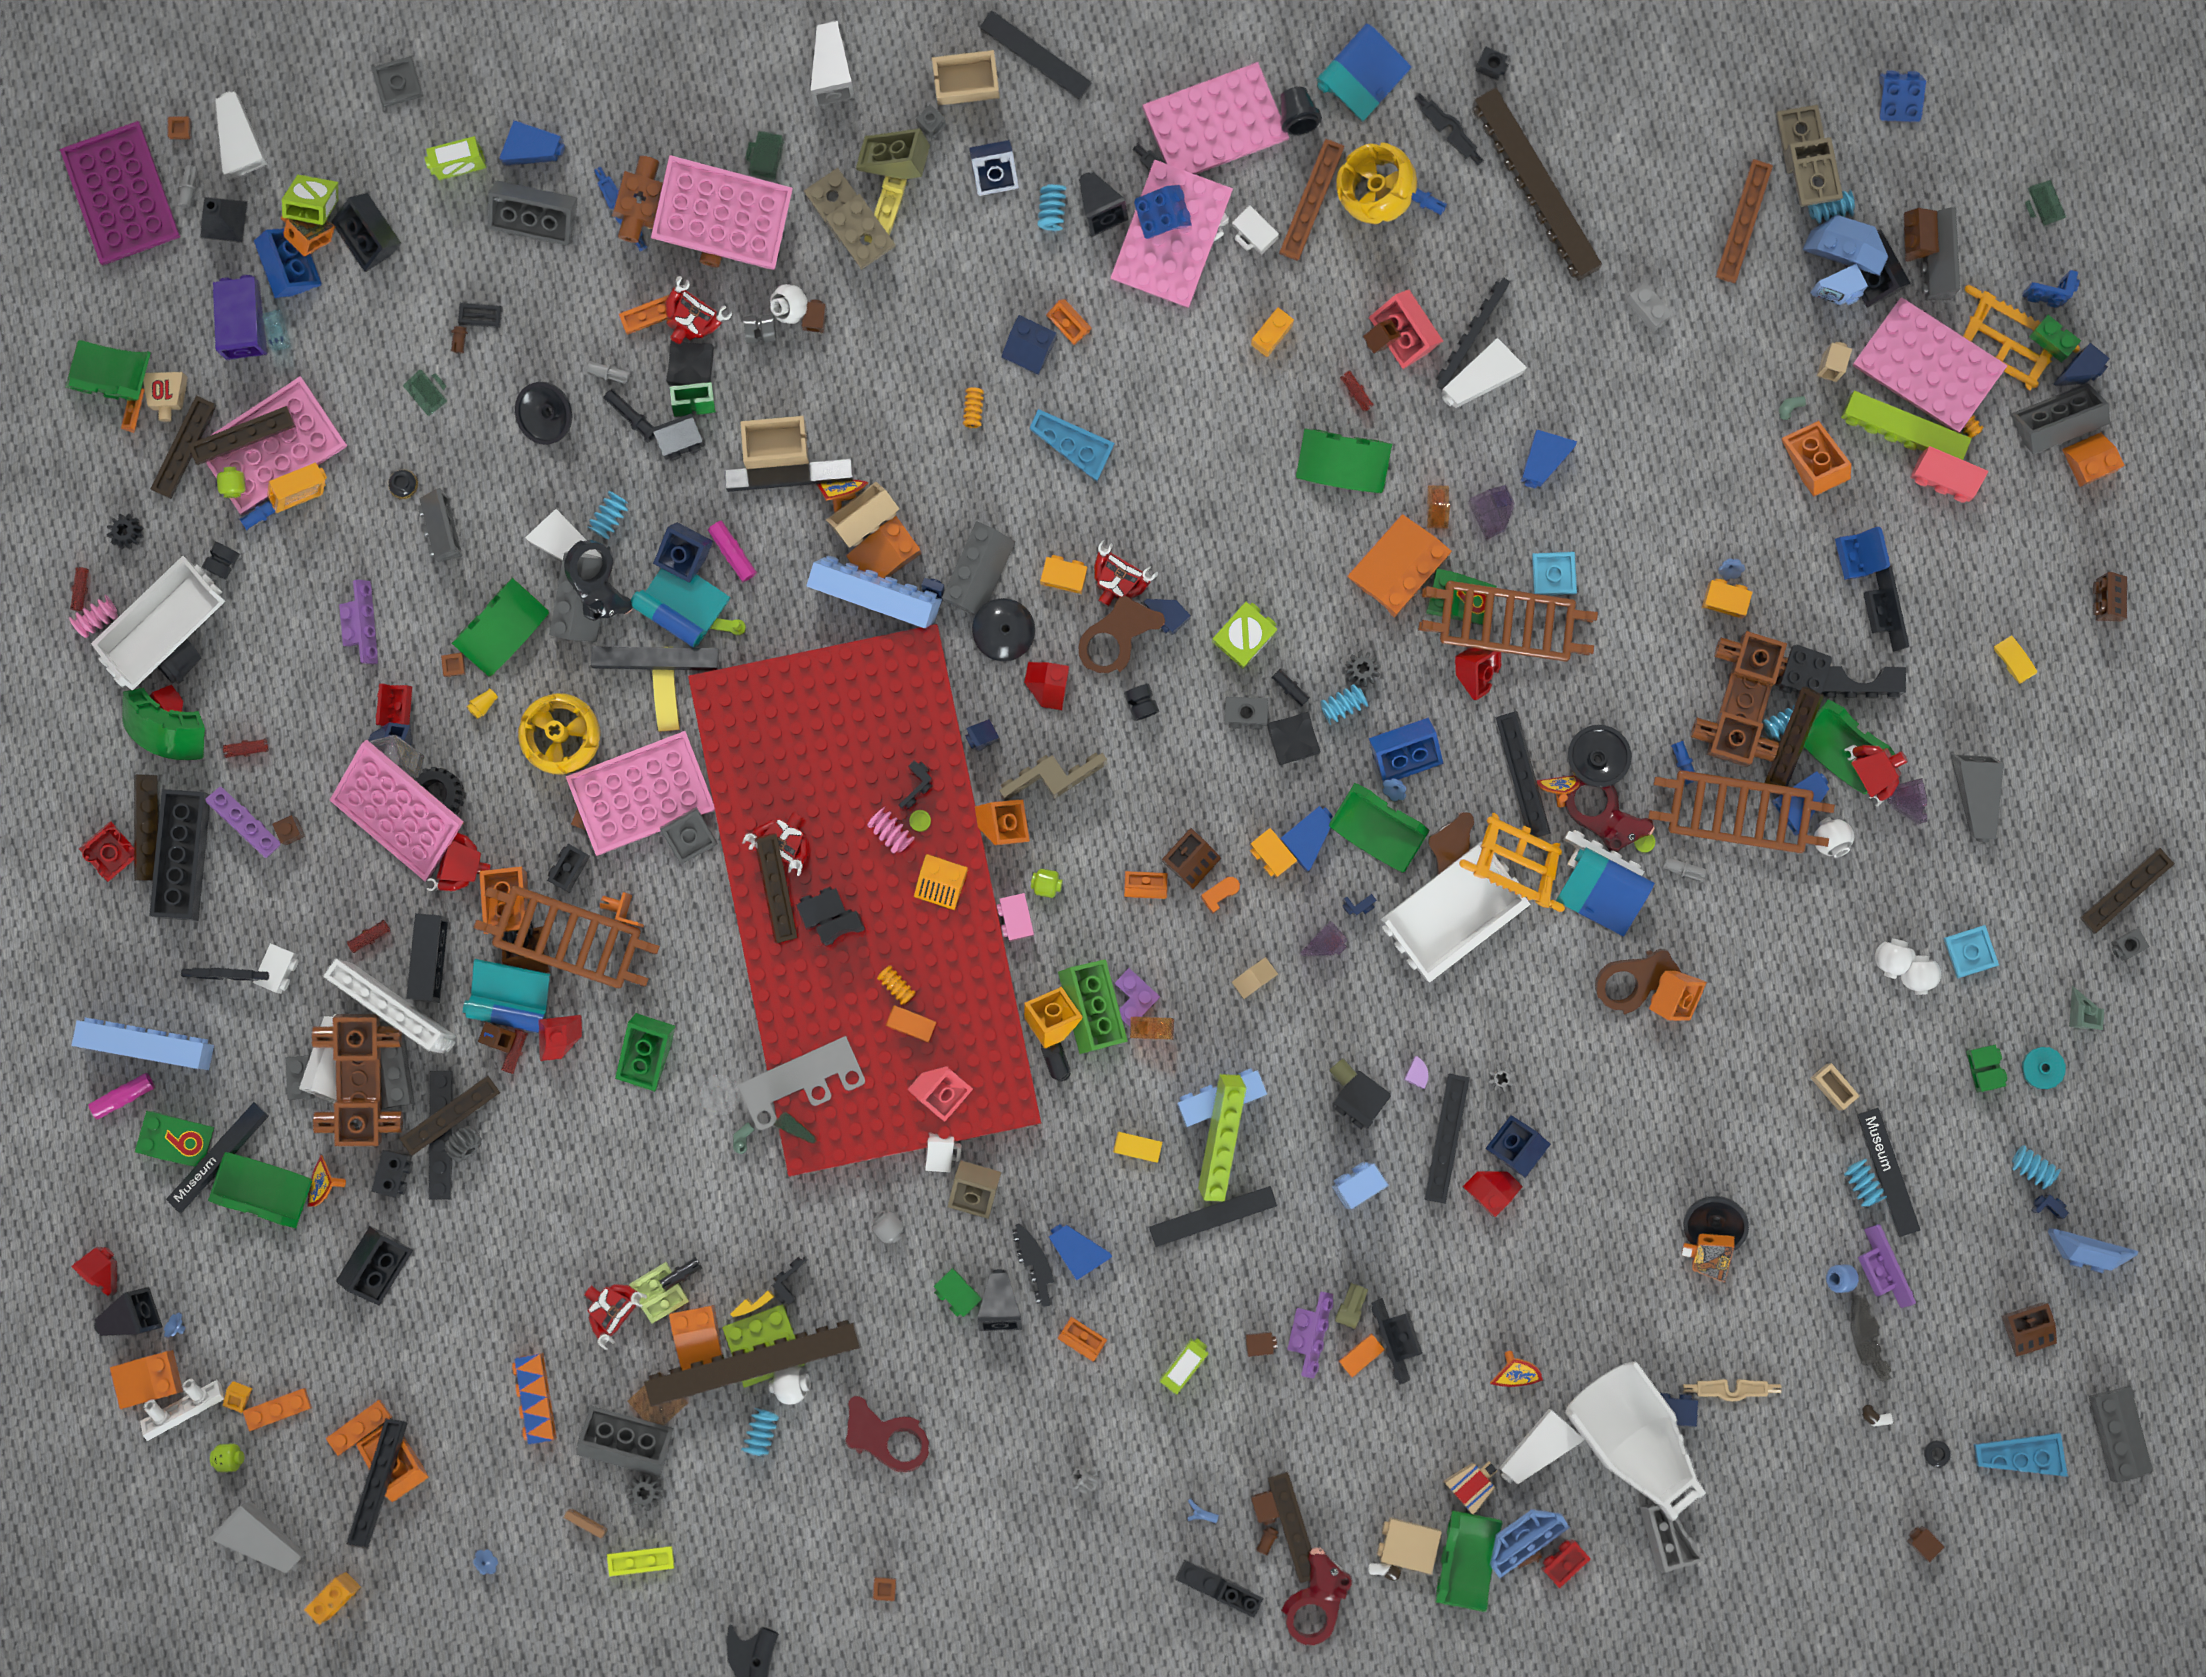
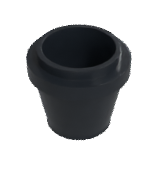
M1292 87L1280 95L1282 113L1280 125L1283 132L1297 136L1307 134L1318 127L1322 121V115L1320 110L1314 105L1305 87Z
M186 639L157 667L172 684L176 682L179 685L202 657L189 640Z

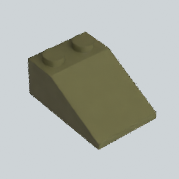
M920 128L865 136L856 169L857 171L898 179L922 177L930 144Z

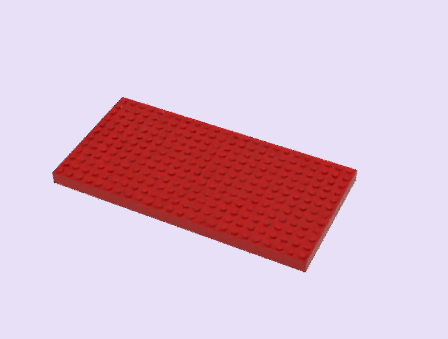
M938 624L930 625L927 628L920 627L689 675L688 679L767 1071L846 1036L865 1078L863 1085L850 1091L844 1088L838 1073L825 1078L831 1098L817 1106L810 1103L804 1088L774 1101L788 1177L924 1149L928 1147L929 1133L938 1134L942 1139H947L951 1136L954 1137V1142L1042 1124L982 834L977 825L976 805ZM914 760L918 764L922 762L930 770L927 774L933 779V782H931L933 786L924 795L920 793L915 798L917 802L910 809L905 808L902 810L899 804L922 783L908 766ZM884 807V814L889 811L891 812L890 820L897 818L895 826L903 824L901 832L909 831L907 839L915 837L899 853H892L891 848L893 845L886 847L885 842L887 839L881 841L879 839L881 833L874 834L875 827L869 828L867 826L870 819ZM917 810L926 811L931 818L929 828L922 832L915 831L909 822L911 814ZM792 812L804 818L798 830L806 834L805 838L808 840V857L802 866L800 875H797V868H792L791 872H789V864L782 861L797 938L776 943L774 941L756 846L750 850L748 848L751 842L745 841L742 844L745 835L751 834L758 826L770 820L779 818L787 823ZM926 854L968 868L955 910L914 897ZM832 887V889L836 888L846 910L851 909L853 912L857 911L859 913L865 930L842 934L832 944L825 946L820 939L816 927L808 930L805 928L796 904L800 903L799 899L805 896L812 895L813 898L820 895V890ZM892 966V970L897 971V976H901V980H905L906 985L911 986L910 990L915 991V995L906 1004L901 1005V1001L899 999L896 1000V996L891 994L892 991L890 989L887 990L886 985H882V980L877 979L878 975L886 967ZM893 1006L903 1008L936 1022L929 1042H924L911 1035L903 1034L885 1026ZM947 1066L973 1090L944 1122L907 1089L921 1073ZM849 1071L845 1076V1080L848 1084L854 1085L859 1081V1075L855 1071ZM821 1086L814 1087L811 1092L812 1097L816 1100L823 1099L825 1096L824 1088Z

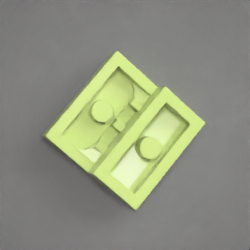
M667 1262L629 1284L630 1287L639 1293L647 1295V1299L640 1298V1304L643 1305L641 1308L651 1324L689 1302L679 1283L666 1292L662 1288V1284L659 1283V1279L672 1272Z

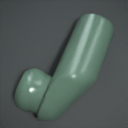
M1805 396L1785 399L1779 407L1780 418L1788 420L1791 418V412L1794 408L1806 406Z

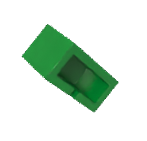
M2047 315L2030 334L2029 338L2062 363L2069 357L2081 340L2067 329L2063 332L2061 330L2063 326L2050 315Z
M712 382L670 387L671 406L674 417L686 416L693 411H696L697 415L716 413Z
M1996 1044L1966 1051L1976 1093L2006 1086L2008 1078L2005 1069L2000 1067L2002 1054L2000 1049L1996 1048Z
M954 1268L934 1285L936 1288L934 1293L940 1300L944 1301L946 1299L951 1304L949 1309L957 1317L961 1315L964 1318L983 1299Z

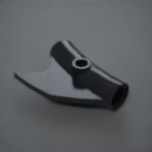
M729 1625L727 1633V1661L735 1676L768 1677L779 1633L772 1629L761 1627L760 1631L750 1639L741 1640L734 1626ZM754 1659H759L761 1664H756Z

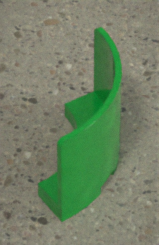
M79 340L75 348L65 388L91 395L92 392L104 393L103 397L119 400L120 397L127 401H137L151 352L126 351Z
M1304 428L1296 478L1333 487L1383 493L1392 444L1380 440L1359 437L1350 438L1319 429Z
M511 578L486 605V608L459 633L451 644L490 677L537 629L549 614V610L514 578Z
M144 687L123 691L122 723L128 735L139 746L155 755L168 759L187 761L199 760L204 757L205 726L199 711L180 712L170 710L168 712L163 710L158 703L150 698Z
M1828 699L1816 714L1804 748L1839 779L1865 795L1868 791L1851 763L1854 759L1848 760L1847 758L1851 756V753L1844 749L1852 745L1879 746L1882 749L1887 748L1892 756L1895 753L1888 744L1879 740L1867 731L1864 734L1857 728L1859 723L1852 718L1846 709Z
M1354 783L1331 820L1329 827L1369 855L1404 873L1430 830L1420 821L1387 806L1388 803L1371 790Z
M225 1152L208 1201L244 1213L258 1215L257 1217L279 1225L297 1228L312 1179L268 1163Z
M1457 1511L1451 1512L1446 1531L1447 1542L1446 1546H1443L1440 1561L1442 1569L1437 1581L1436 1603L1482 1612L1487 1611L1492 1573L1490 1563L1496 1535L1500 1533L1502 1528V1520Z

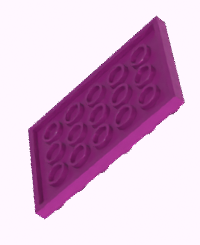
M139 121L60 149L99 263L102 266L181 238Z

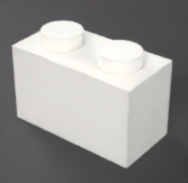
M270 944L258 970L269 972V979L253 981V983L281 994L282 990L285 991L290 983V979H288L290 972L294 971L298 965V954Z

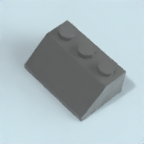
M438 488L419 498L421 505H418V510L421 518L424 517L426 525L423 526L426 538L429 537L431 545L428 546L431 558L434 557L437 562H442L463 556L448 496Z

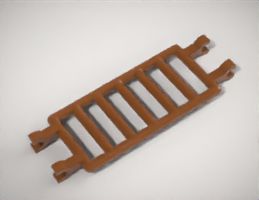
M1448 581L1445 590L1428 586L1422 590V597L1443 599L1444 606L1442 623L1422 620V622H1419L1418 631L1440 633L1441 643L1565 662L1570 660L1571 653L1586 656L1594 654V645L1572 643L1574 619L1593 623V621H1597L1598 612L1576 610V601L1573 599ZM1454 590L1466 592L1461 637L1449 636ZM1474 593L1486 595L1481 640L1469 639ZM1495 596L1506 598L1502 643L1490 642ZM1515 599L1527 601L1522 647L1510 645ZM1535 602L1547 604L1542 650L1530 648ZM1555 605L1567 607L1562 653L1551 651Z
M1684 770L1678 771L1676 780L1661 777L1654 778V786L1674 788L1671 814L1649 810L1648 819L1669 822L1668 830L1670 833L1795 853H1803L1806 844L1828 847L1829 838L1807 835L1811 810L1834 813L1835 805L1814 802V793L1811 790ZM1685 779L1698 781L1690 827L1678 826ZM1706 783L1719 785L1712 831L1699 829ZM1727 786L1740 788L1733 834L1720 832ZM1749 789L1762 791L1754 837L1741 836ZM1770 793L1783 794L1776 841L1763 839ZM1792 796L1804 798L1797 844L1784 842Z
M512 886L509 894L490 887L487 888L484 896L505 902L498 926L476 920L473 928L494 935L492 940L494 947L614 988H621L624 980L646 987L649 978L628 972L635 948L657 954L660 946L640 940L641 930L639 928L519 886ZM518 895L530 900L515 943L512 944L503 941L502 938ZM539 902L550 906L535 951L522 946L537 903ZM559 909L570 913L557 954L553 958L544 955L543 952ZM578 917L591 920L576 965L563 960ZM602 924L611 927L598 967L596 972L585 969L584 965L598 925ZM620 930L631 934L615 979L604 975Z

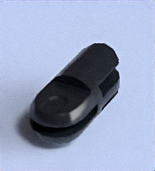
M1061 1042L1044 1048L1041 1044V1051L1050 1076L1061 1082L1068 1080L1071 1075L1070 1067Z

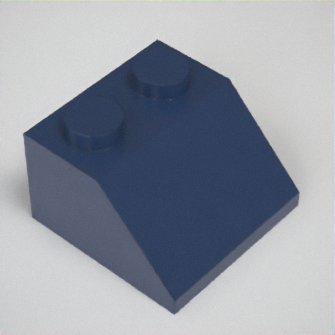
M1010 140L969 147L978 196L1019 188Z
M1018 315L1008 336L1001 358L1039 375L1057 339V332Z
M2089 343L2074 357L2053 384L2055 386L2086 384L2089 380L2095 381L2108 368L2106 363L2110 358L2092 343Z
M676 522L667 527L653 564L690 583L705 562L713 540Z
M1510 1115L1485 1149L1512 1170L1526 1178L1551 1144L1540 1133Z

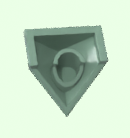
M2072 986L2069 1027L2103 1030L2104 1009L2098 1008Z

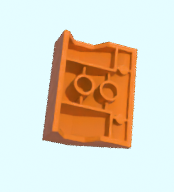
M1402 514L1347 577L1366 594L1380 602L1395 618L1435 573L1437 568L1450 556L1452 551L1435 536Z

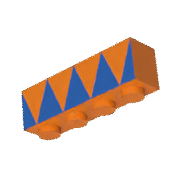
M540 1353L514 1358L515 1363H512L514 1376L518 1378L516 1394L517 1397H521L522 1406H519V1413L521 1419L524 1418L525 1427L522 1428L524 1440H527L529 1445L557 1439L544 1354Z

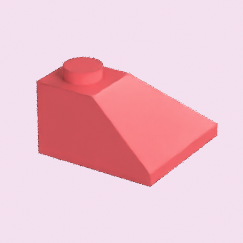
M946 1066L921 1073L907 1090L945 1122L973 1089Z

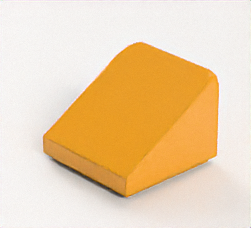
M233 1381L226 1389L222 1406L243 1413L242 1411L245 1409L252 1388Z

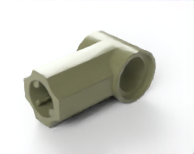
M1344 1058L1329 1069L1333 1079L1342 1086L1357 1075Z
M1350 1283L1343 1304L1341 1303L1335 1322L1355 1329L1362 1313L1360 1310L1368 1289Z

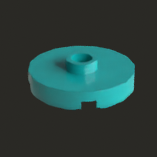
M2050 1047L2032 1049L2025 1055L2022 1062L2024 1079L2037 1089L2056 1087L2062 1082L2066 1074V1064L2063 1057L2058 1051ZM2043 1064H2046L2048 1067L2046 1072L2042 1070Z

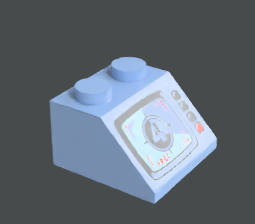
M1855 264L1818 281L1811 290V294L1838 305L1844 303L1850 305L1859 300V297L1864 294L1863 291L1868 285L1858 265Z

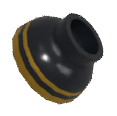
M398 470L390 476L388 487L394 497L407 499L416 493L418 480L411 471Z

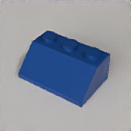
M284 229L265 230L254 240L275 298L292 297L322 285L311 253L303 256L284 237Z
M1429 718L1369 738L1372 754L1383 782L1393 778L1399 780L1444 764L1437 733Z

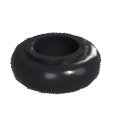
M1935 1440L1926 1445L1924 1457L1929 1465L1942 1467L1949 1462L1951 1451L1946 1443ZM1935 1448H1941L1943 1457L1936 1461L1932 1457V1451Z

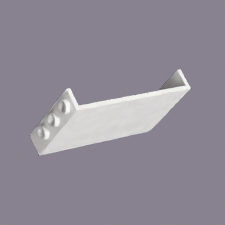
M182 556L103 631L91 645L100 655L99 661L114 676V680L121 687L126 685L133 690L225 602L220 596L222 591L199 565L194 566L187 558Z
M1482 842L1380 919L1384 924L1382 926L1384 932L1389 937L1393 936L1397 941L1394 945L1401 954L1405 952L1408 956L1406 961L1413 970L1417 969L1429 983L1531 905L1526 897H1521V894L1515 895L1514 891L1509 892L1508 888L1503 889L1502 885L1496 886V883H1490L1489 879L1476 877L1473 875L1474 872L1460 867L1459 862L1462 859L1477 864L1482 850L1480 847ZM1493 853L1489 870L1519 883L1515 877L1511 878L1507 873L1509 868L1502 860L1499 862L1495 856L1497 853Z
M335 959L323 976L428 1051L444 1054L445 1051L449 1052L455 1044L454 1038L456 1037L454 1034L355 964Z

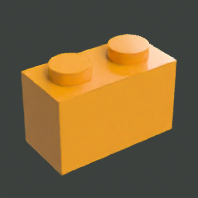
M1277 307L1252 338L1251 346L1268 357L1292 328L1294 319Z
M1052 555L1051 558L1046 557L1040 580L1041 585L1082 594L1088 567L1084 566L1085 563L1077 560H1072V563L1064 561V558Z
M1722 579L1711 580L1708 583L1702 607L1743 619L1747 614L1753 592L1743 585L1736 584L1731 586Z
M1271 828L1250 844L1252 848L1250 850L1251 854L1256 860L1261 859L1264 862L1265 866L1263 868L1270 877L1273 875L1276 878L1297 862V859Z

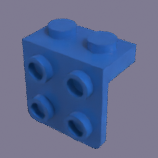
M1887 71L1886 74L1880 73L1879 82L1883 86L1879 118L1882 121L1919 122L1923 111L1926 88L1925 78L1916 71H1908L1907 74H1899L1898 71Z
M1180 185L1165 186L1134 200L1141 228L1146 239L1173 229L1192 226L1190 213L1184 200V192Z
M2070 270L2059 281L2058 288L2032 282L2023 291L2022 297H2026L2029 302L2038 303L2042 301L2046 302L2050 307L2059 308L2077 291L2080 282L2077 279L2078 272Z
M1874 527L1857 535L1843 536L1835 539L1844 580L1865 577L1890 566L1881 527Z

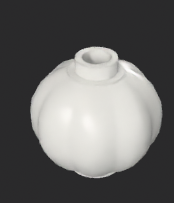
M789 284L781 285L771 295L770 308L778 321L795 324L805 315L807 311V297L799 287Z
M1830 817L1819 822L1820 827L1816 830L1814 836L1829 838L1828 847L1815 845L1817 850L1827 856L1834 855L1835 858L1847 854L1850 851L1849 847L1854 841V832L1851 826L1843 820H1832Z
M1892 938L1891 943L1883 942L1878 946L1875 952V962L1884 971V976L1896 979L1897 975L1906 973L1912 962H1916L1915 952L1913 949L1908 948V942Z
M1918 955L1916 956V962H1912L1906 973L1900 976L1907 988L1915 990V995H1926L1928 990L1939 984L1941 969L1936 961H1929V956Z
M799 1366L777 1371L774 1373L773 1380L769 1381L770 1392L774 1393L780 1402L789 1405L802 1401L811 1387L809 1374L804 1373V1370Z

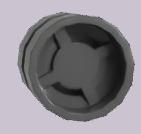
M774 314L762 315L759 319L756 316H744V332L747 344L759 343L760 340L776 342Z

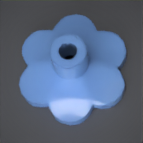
M1727 559L1718 568L1719 574L1725 580L1737 579L1745 571V566L1741 564L1739 559Z
M1393 778L1383 782V793L1389 796L1392 801L1404 800L1406 798V787L1402 781Z
M181 1313L173 1314L170 1317L169 1322L164 1327V1337H173L176 1332L182 1334L185 1331L186 1327L181 1325Z
M478 1550L475 1553L476 1558L473 1560L476 1569L481 1574L495 1573V1566L498 1565L497 1558L493 1556L490 1550Z

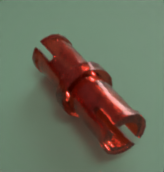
M1347 371L1344 373L1345 376L1342 375L1340 377V380L1343 381L1349 390L1350 397L1356 400L1363 412H1366L1370 407L1374 406V403L1364 391L1365 387L1360 385L1354 377L1352 371Z
M75 568L74 585L71 586V591L73 592L70 610L83 611L85 593H88L86 586L89 569Z
M266 738L255 741L242 740L241 743L223 745V753L227 752V754H224L225 758L241 755L248 757L250 754L268 752L269 745L265 744L268 742Z
M381 920L378 924L369 929L365 928L360 935L347 941V945L353 953H356V951L366 945L374 944L376 939L390 932V927L385 920Z
M515 1029V1038L501 1067L502 1071L511 1074L515 1073L519 1057L523 1055L522 1049L528 1033Z

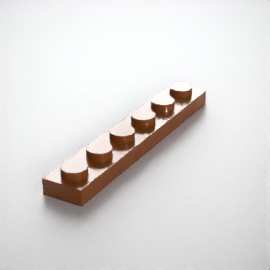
M1325 138L1280 249V255L1299 262L1345 148L1344 145Z
M1756 159L1752 160L1715 278L1736 283L1773 165Z

